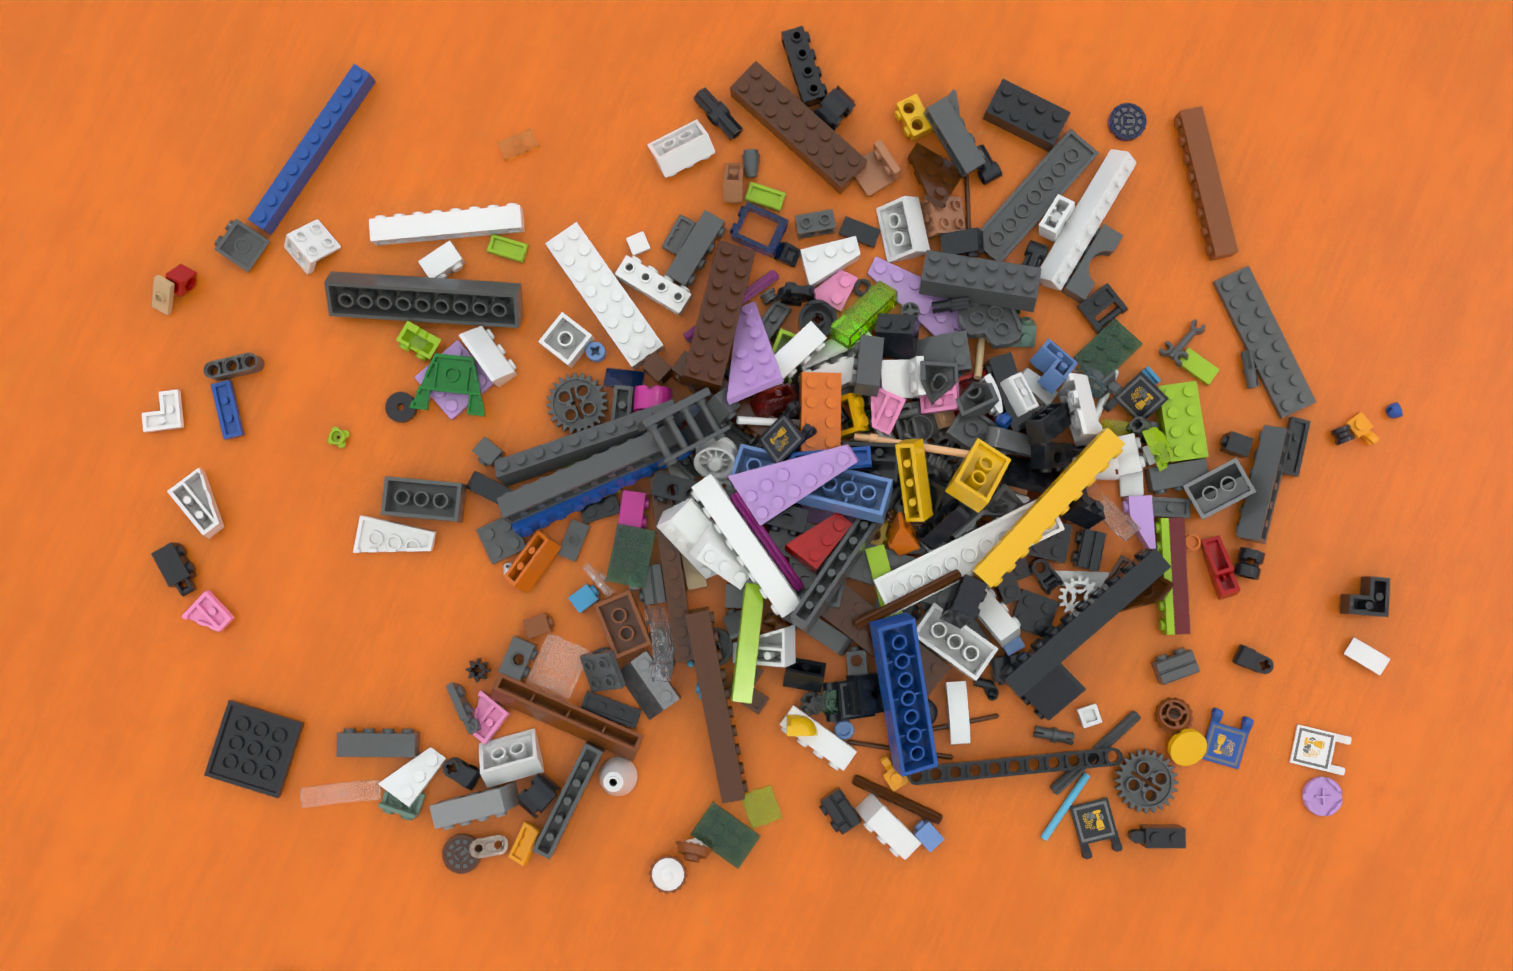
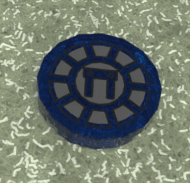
M1132 103L1118 105L1108 118L1109 131L1115 135V138L1122 141L1135 140L1145 130L1147 123L1143 110Z

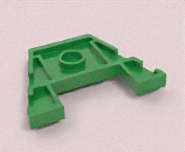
M435 353L425 373L423 382L418 387L417 394L410 404V408L429 411L431 391L469 395L467 415L485 417L486 413L475 358Z

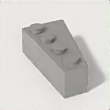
M516 781L502 787L495 786L486 789L482 793L477 791L467 794L465 797L462 795L430 805L435 829L443 827V830L454 828V824L460 823V826L471 824L474 819L481 822L490 819V815H495L496 818L507 815L508 810L519 805L518 802L520 800L517 798L519 793Z

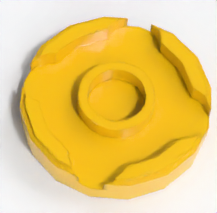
M1192 728L1183 729L1178 735L1172 736L1168 743V753L1176 764L1190 766L1201 760L1206 753V738L1198 730Z

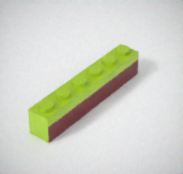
M1184 517L1159 518L1154 523V530L1157 536L1156 550L1171 566L1161 576L1174 583L1166 599L1157 603L1158 611H1161V619L1158 622L1159 630L1164 635L1191 634Z

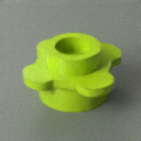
M333 427L327 441L331 445L335 444L339 448H344L350 433L347 430L342 431L338 427Z

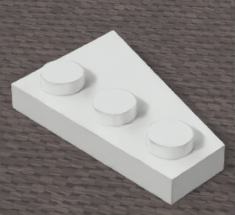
M430 747L378 784L408 807H411L447 759Z

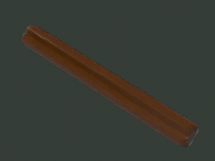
M855 775L852 780L853 785L931 822L940 824L943 818L942 814L862 776Z

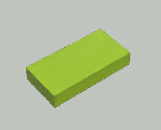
M750 181L745 201L780 212L786 193Z
M492 233L487 252L524 263L529 245Z
M1188 347L1185 350L1189 355L1188 360L1182 357L1179 359L1182 361L1181 368L1208 386L1220 369Z

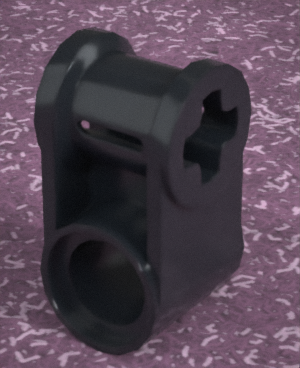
M1033 559L1030 561L1028 566L1031 574L1045 594L1050 595V591L1055 587L1064 584L1060 576L1046 560ZM1038 562L1043 565V569L1039 573L1035 570V565Z
M1239 644L1232 660L1233 663L1262 674H1268L1274 668V663L1269 657L1242 644ZM1260 662H1263V664L1265 665L1264 668H1262V666L1259 665Z
M458 757L450 758L443 765V772L447 777L469 790L474 789L481 777L479 768L468 764ZM453 763L456 764L454 771L451 770Z

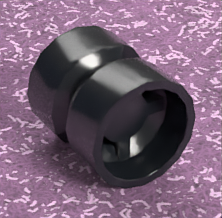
M1240 547L1237 556L1240 561L1235 564L1233 573L1240 577L1259 580L1261 573L1259 565L1263 564L1265 553ZM1246 561H1253V564L1246 563Z

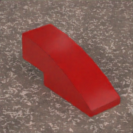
M1220 535L1201 540L1206 566L1218 599L1221 600L1238 595L1240 587L1233 573L1235 569Z

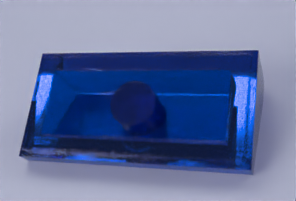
M607 368L604 386L614 388V385L632 386L635 389L636 386L643 385L645 372Z

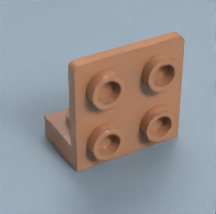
M881 139L874 143L873 151L864 156L867 160V165L856 177V180L865 194L870 197L900 178L901 169Z
M950 196L942 209L925 199L920 201L928 240L943 233L966 229L961 197Z

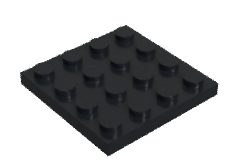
M229 700L204 776L280 798L304 722Z

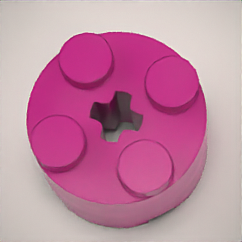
M647 385L636 386L634 390L633 413L672 400L671 388L663 386L647 388Z

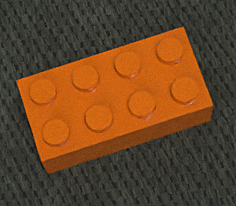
M802 372L800 374L799 407L801 411L799 413V431L801 432L806 424H810L817 429V433L799 447V452L826 450L841 446L842 373Z

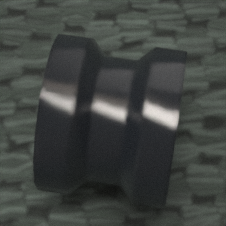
M1350 424L1330 431L1336 438V445L1355 439L1354 434L1350 432Z

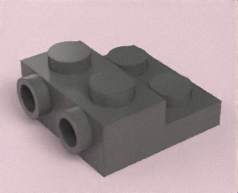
M238 219L235 221L230 220L225 227L227 232L224 237L220 235L215 241L214 245L216 248L214 250L249 272L270 241Z

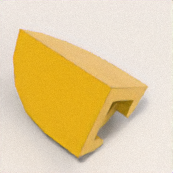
M787 715V736L818 735L816 725L808 717L803 715Z

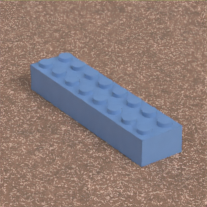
M740 444L730 475L774 464V461L765 449ZM846 469L796 503L883 524L893 491V479Z

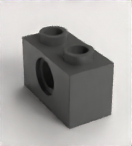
M513 636L498 672L518 681H522L523 678L526 679L531 670L529 664L531 660L534 661L537 657L539 650L536 648L538 644L519 636ZM517 654L524 656V662L521 665L516 662Z

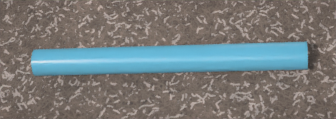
M1085 772L1082 774L1040 837L1046 841L1049 839L1091 776Z

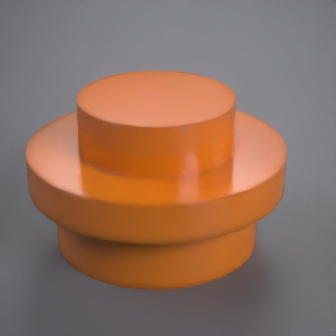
M1195 533L1185 534L1186 551H1197L1201 546L1200 537Z

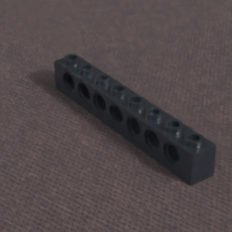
M657 471L651 495L655 497L654 500L666 503V500L674 501L673 505H677L687 500V493L693 490L691 487L698 482ZM674 485L678 487V493L676 495L668 494V488L670 486ZM724 489L729 497L736 492ZM694 500L701 508L705 507L701 501L697 502ZM790 506L764 523V525H768L769 530L780 532V529L788 531L787 534L799 537V534L804 533L809 510ZM785 514L792 517V522L789 525H785L781 521V517Z

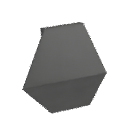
M920 361L921 383L931 405L959 382L958 363Z
M972 381L961 396L955 399L962 417L986 415L999 402L992 383Z
M1004 483L999 486L989 503L983 508L985 511L983 516L1001 517L1023 506L1024 503Z

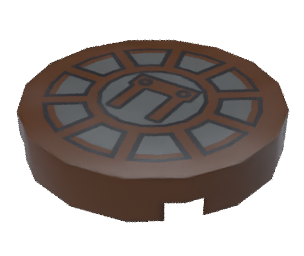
M457 834L445 843L442 858L445 866L450 871L458 874L468 873L474 870L480 863L481 859L473 858L468 851L469 844L476 839L474 836ZM480 845L475 846L477 853L481 851Z

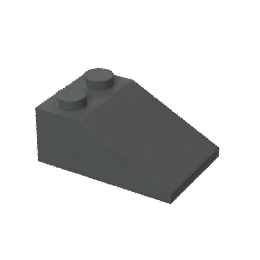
M966 330L918 340L916 356H924V361L958 363V374L971 371L972 365Z

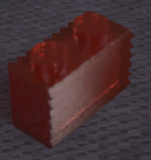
M790 383L780 384L754 394L750 405L758 417H763L764 415L784 412L787 405L795 401L797 394Z

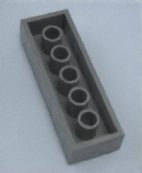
M927 250L919 294L947 299L950 297L952 299L969 297L972 303L1034 312L1041 268Z

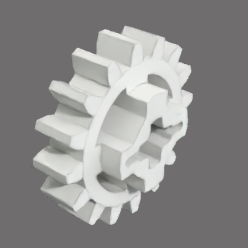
M1078 576V581L1070 578V584L1064 582L1066 588H1060L1063 595L1058 596V598L1063 599L1060 606H1066L1064 612L1066 613L1070 610L1072 613L1075 610L1073 609L1074 606L1080 602L1078 601L1073 604L1076 599L1075 593L1081 594L1087 591L1083 596L1084 601H1086L1088 594L1094 590L1093 587L1096 583L1089 584V578L1082 581L1081 576ZM1082 584L1086 587L1083 590H1077L1074 585ZM1068 591L1072 594V600L1067 603L1066 599Z

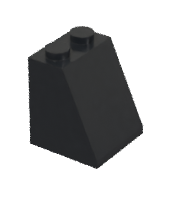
M1060 663L1020 699L1027 706L1031 704L1035 708L1033 712L1041 720L1044 718L1049 721L1082 694L1086 688Z

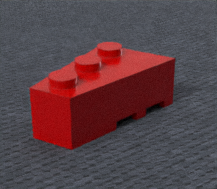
M835 513L786 544L784 550L813 573H816L842 541L853 523L841 514Z

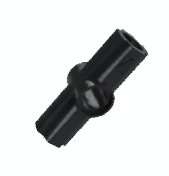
M706 87L699 90L693 97L694 101L706 113L709 121L714 126H718L730 140L737 138L743 131L741 125L731 116L729 109L721 101L718 102Z

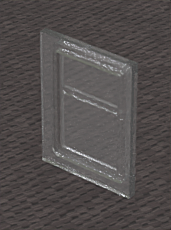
M548 633L525 684L568 702L583 670L580 656L591 651L562 639V637Z

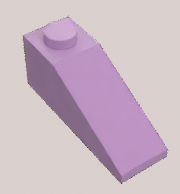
M1152 495L1125 497L1124 501H1122V512L1125 513L1127 521L1143 548L1156 549Z

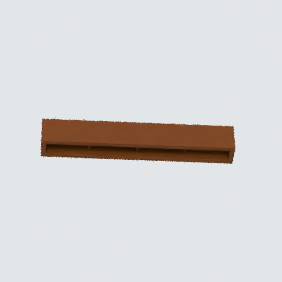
M1203 107L1181 110L1174 118V127L1178 129V143L1183 149V163L1187 165V179L1192 186V199L1196 202V216L1201 222L1200 232L1201 236L1205 238L1206 255L1209 256L1210 261L1231 257L1238 252Z
M500 674L492 688V700L631 761L634 760L644 735L505 674Z

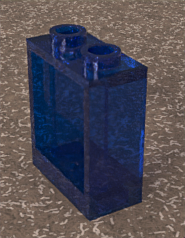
M747 202L745 207L741 206L738 217L740 218L737 224L733 223L731 227L732 241L773 258L788 227L789 220ZM749 211L778 223L768 246L739 234Z

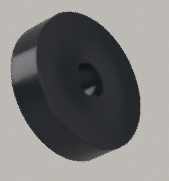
M405 392L392 394L387 399L385 405L389 418L399 423H406L412 420L417 413V409L410 408L414 397ZM401 404L404 405V409L402 411L399 410V406Z

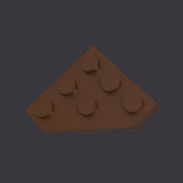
M916 143L907 159L909 164H912L915 169L914 175L918 184L923 187L925 200L942 209L962 176L952 162L927 149L925 146Z
M1121 555L1108 577L1111 574L1115 576L1120 571L1119 567L1127 561L1130 563L1132 560ZM1160 576L1120 612L1164 601L1174 583Z

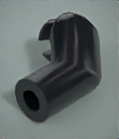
M978 678L977 681L973 682V686L984 689L989 700L994 701L998 698L999 692L992 680Z

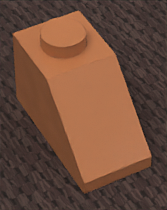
M725 163L723 202H742L744 164Z

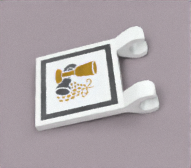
M1297 724L1289 762L1344 775L1345 768L1331 765L1335 742L1350 745L1352 738Z

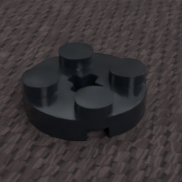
M786 282L785 286L779 288L777 293V299H781V303L789 306H801L802 303H808L815 300L816 297L814 286H799L795 282Z

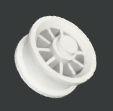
M723 437L718 441L712 439L696 448L694 467L703 477L713 473L717 480L726 479L731 474L738 448L727 437Z

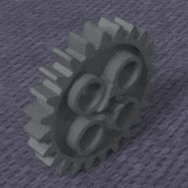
M574 372L573 378L566 374L565 381L560 377L559 385L553 383L556 389H549L553 395L546 397L551 401V403L546 404V407L552 408L547 413L548 415H554L551 419L552 422L558 420L556 424L558 428L563 425L564 432L570 428V433L573 434L575 429L579 432L582 429H588L590 426L594 427V423L602 424L599 418L606 417L602 411L608 410L604 404L609 401L603 399L607 393L600 392L604 387L603 385L597 386L599 382L597 379L591 382V375L585 379L584 373H581L580 377H578L576 372ZM582 387L588 388V393L585 396L579 395V390ZM571 388H574L576 397L581 402L579 403V406L583 413L584 419L580 418L579 410L574 405L576 402L574 396L572 395ZM564 393L570 395V399L567 402H561V396ZM588 405L594 406V411L591 414L585 413V408ZM570 411L576 412V417L573 420L567 419V414Z
M1136 749V755L1129 752V759L1123 757L1124 764L1118 765L1121 768L1120 771L1114 770L1118 777L1113 778L1115 782H1118L1114 789L1120 790L1117 796L1124 797L1121 802L1124 804L1128 803V808L1130 809L1135 806L1136 812H1140L1142 809L1145 814L1148 813L1149 808L1153 813H1156V807L1163 810V803L1169 806L1170 804L1167 799H1174L1171 792L1178 791L1173 788V785L1179 784L1178 781L1173 780V777H1176L1178 774L1171 772L1175 766L1168 765L1170 760L1168 758L1163 759L1164 755L1161 753L1156 756L1155 750H1152L1149 754L1148 749H1144L1143 754L1138 749ZM1144 762L1146 769L1143 772H1139L1138 767ZM1131 771L1146 778L1151 783L1160 787L1161 790L1157 791L1150 785L1145 784L1142 780L1133 776ZM1162 773V781L1157 783L1155 777L1157 774ZM1135 779L1136 786L1133 789H1129V782ZM1148 790H1152L1153 795L1150 799H1146L1145 794Z

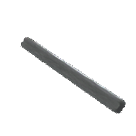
M1131 711L1091 749L1111 747L1141 719L1140 715L1136 711ZM1090 753L1088 756V761L1092 764L1097 760L1095 753ZM1086 769L1067 770L1050 786V789L1054 794L1059 795Z

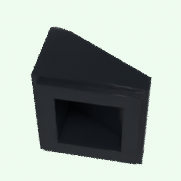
M781 242L775 253L774 260L794 268L800 256V249L788 242Z

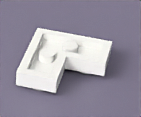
M181 390L159 392L160 411L141 413L143 432L184 428Z

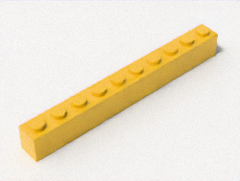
M1109 428L1102 429L970 572L980 581L986 583L987 588L997 587L1003 580L1002 576L1006 572L1010 573L1016 567L1015 562L1019 558H1024L1030 550L1028 548L1033 543L1037 544L1043 538L1042 533L1046 529H1051L1057 521L1055 519L1059 515H1064L1070 507L1068 505L1073 500L1077 501L1083 495L1082 490L1086 486L1090 487L1096 481L1095 476L1099 472H1104L1110 464L1108 462L1112 458H1117L1123 450L1121 448L1125 443Z

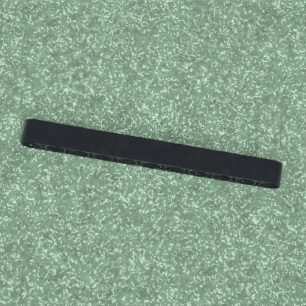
M1103 747L941 763L934 767L938 768L941 772L940 777L937 779H933L930 776V772L934 768L920 771L921 778L918 781L912 780L910 775H907V778L913 785L1108 767L1119 765L1123 760V755L1117 748ZM1110 751H1114L1117 755L1116 760L1113 762L1108 760V753ZM1090 753H1095L1097 756V760L1093 764H1090L1088 761ZM1071 755L1077 757V763L1073 766L1068 763V758ZM1051 757H1056L1058 764L1052 768L1049 766L1048 760ZM1033 758L1038 761L1036 769H1030L1028 765L1029 761ZM1013 760L1019 764L1016 771H1010L1009 763ZM993 762L999 765V770L996 773L989 771V766ZM977 764L980 768L979 773L971 775L969 772L970 766ZM954 766L960 768V774L957 777L950 775V769Z

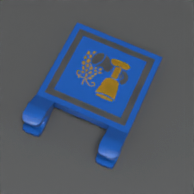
M1213 708L1205 737L1207 750L1202 759L1239 769L1248 734L1254 721L1249 717L1243 716L1241 729L1220 724L1223 711Z

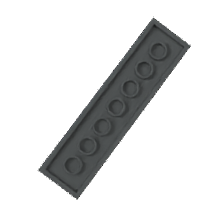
M1070 129L980 229L983 231L984 253L992 260L1003 262L1045 215L1058 194L1062 196L1096 158L1099 152Z
M1244 267L1214 281L1212 284L1245 350L1252 351L1255 368H1258L1256 372L1279 419L1316 403L1250 267Z

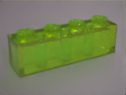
M880 280L875 285H872L865 295L859 297L851 308L846 309L844 314L831 324V339L849 350L860 340L861 335H865L876 324L878 313L887 314L897 304L898 291Z

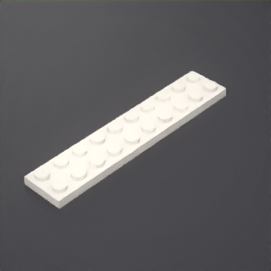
M1037 499L874 579L873 582L884 605L955 569L960 571L962 577L965 574L969 576L974 575L970 572L973 567ZM1059 516L1055 519L1057 521L1051 529H1046L1042 533L1043 538L1040 541L1065 529ZM959 580L956 581V582H954V583H952V584H950V585H948V586H946V587H944V588H942V589H940V590H938V591H936V592H934V593H932V594H930V595H928V596H926V597H924V598H922V599H920V600H918V601H916V602H914V603H912L911 605H909V606H907V607H905V608H903V609H901V610H899V611H897V612L891 614L890 616H892V615H894V614H896V613H898V612H900V611H902V610H904V609H906V608H908V607H910V606H912V605H914V604H916V603H918V602H920V601H922V600H924V599H926V598H928V597H930V596H932V595H934V594H936V593H938V592H940V591H942V590H944V589H946V588H948V587H950V586H952V585L958 583Z

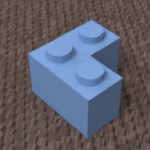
M1049 338L1029 360L1036 369L1044 373L1037 383L1051 394L1066 380L1068 374L1078 364L1077 361Z

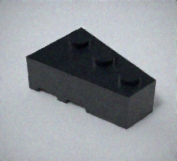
M841 441V446L849 444L850 447L870 446L872 467L852 470L893 479V485L900 487L895 448L897 443Z

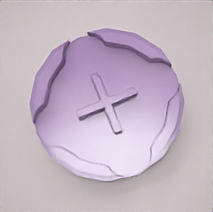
M1314 777L1307 781L1302 789L1303 804L1307 810L1318 816L1333 815L1339 810L1343 800L1342 790L1339 785L1327 777Z

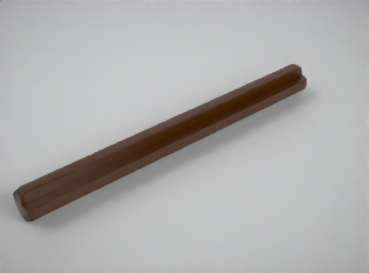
M955 569L854 620V625L857 630H861L869 626V622L885 618L960 580L962 575L958 569Z

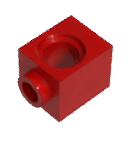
M179 264L166 273V279L175 283L174 294L182 297L196 287L197 272L183 264Z

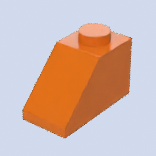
M902 511L897 513L889 529L890 539H888L890 549L894 550L898 556L920 549L919 539L916 537L917 531L910 522H906Z

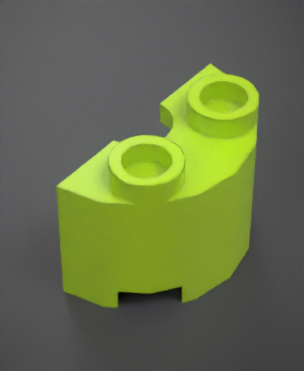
M407 320L396 341L400 343V348L407 352L411 349L417 352L416 357L426 361L427 358L431 359L441 339Z
M1151 427L1148 430L1142 431L1152 455L1155 456L1154 460L1159 471H1162L1168 467L1167 463L1174 457L1173 451L1165 434L1159 431L1157 427Z

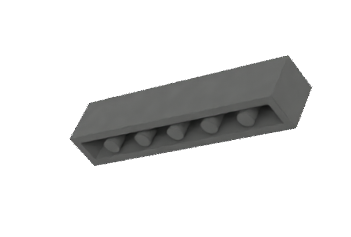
M1264 425L1263 431L1259 434L1260 443L1254 454V467L1250 470V482L1256 492L1246 497L1245 503L1241 506L1240 523L1236 526V536L1242 540L1266 544L1293 435L1287 428Z
M590 742L585 743L532 850L533 852L549 860L554 855L605 749Z

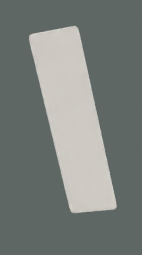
M1054 570L1060 576L1063 583L1067 582L1070 584V578L1078 581V576H1081L1082 581L1089 578V584L1095 582L1094 587H1102L1104 580L1109 575V572ZM1082 584L1074 585L1076 587H1086Z

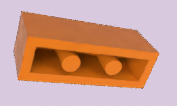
M537 530L503 577L514 587L529 593L562 546L551 537Z

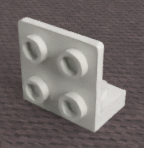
M317 219L286 234L284 248L308 275L314 272L316 261L340 250L341 245Z
M915 356L910 360H882L881 389L902 398H920L926 395L920 377V361H924V356Z

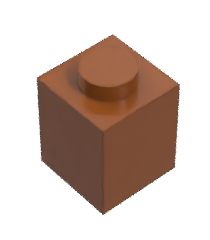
M548 613L522 620L528 639L552 632V627L555 626L552 616H548Z

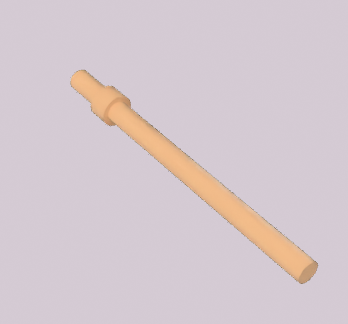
M873 433L870 435L854 434V441L899 443L903 441L879 437V434ZM924 444L925 452L963 458L969 452V450Z

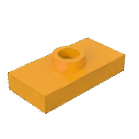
M525 821L508 857L522 866H527L533 853L532 850L542 830Z

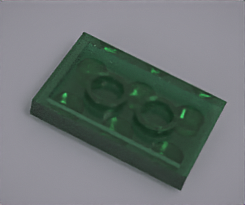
M1114 318L1074 356V360L1086 371L1094 368L1105 377L1111 371H1116L1142 347L1143 343Z
M618 523L606 581L645 589L656 531Z
M714 801L690 834L702 841L707 847L713 849L715 853L737 869L761 837L760 834Z

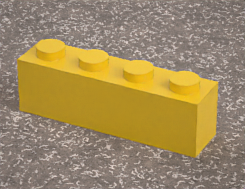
M923 438L905 439L895 444L906 522H922L933 516Z

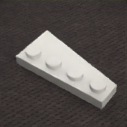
M361 515L353 553L432 551L436 531Z

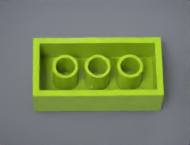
M1197 381L1157 386L1169 398L1156 410L1157 423L1161 424L1160 431L1167 437L1174 457L1167 464L1209 457Z

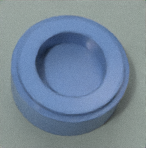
M849 720L839 721L834 725V732L837 737L846 740L853 735L854 727Z

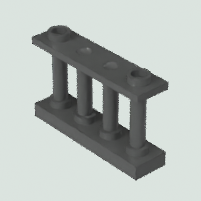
M708 387L642 420L636 425L640 432L645 429L650 432L665 458L658 463L659 467L665 464L667 467L678 462L676 458L712 439L716 441L726 436L725 432L731 429L729 425L720 429L707 406L706 398L711 395ZM694 404L700 407L713 431V434L705 438L690 412V406ZM678 412L680 415L683 414L698 442L690 446L687 445L674 421V414ZM661 421L664 424L667 423L681 451L673 455L671 454L657 429V423Z

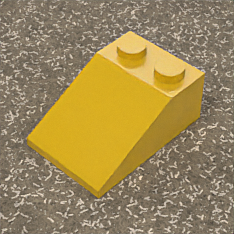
M977 438L953 475L945 492L979 513L989 503L1011 459Z

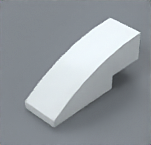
M966 681L946 682V709L950 744L971 743Z

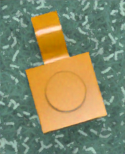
M1359 412L1344 423V425L1350 424V432L1354 434L1355 439L1362 437L1368 446L1374 445L1380 440L1376 434L1370 431L1374 426L1362 412Z
M887 756L880 759L887 770L882 775L893 792L910 782L907 776L902 777L893 769V765Z

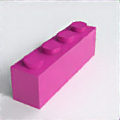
M623 490L612 567L637 570V566H641L642 555H639L640 547L644 546L645 536H642V529L647 526V517L644 516L645 509H649L650 498H647L648 494Z

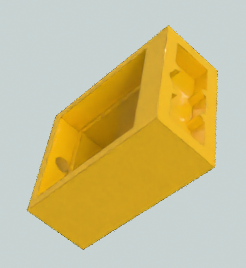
M848 393L841 396V403L846 401L849 403L854 427L841 431V439L854 436L855 433L869 431V421L864 410V400L859 394Z

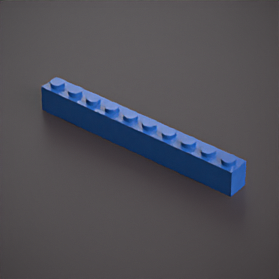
M353 64L248 218L249 221L268 234H273L376 81L370 73Z
M681 430L682 436L684 437L687 445L690 446L686 438V435ZM691 450L676 459L677 461L684 460L693 452ZM662 460L515 522L512 524L513 530L521 538L530 536L534 531L546 528L551 523L562 520L567 515L580 511L591 503L599 502L603 497L615 494L619 489L631 486L637 480L649 477L654 472L667 468L665 464L659 467L658 463Z

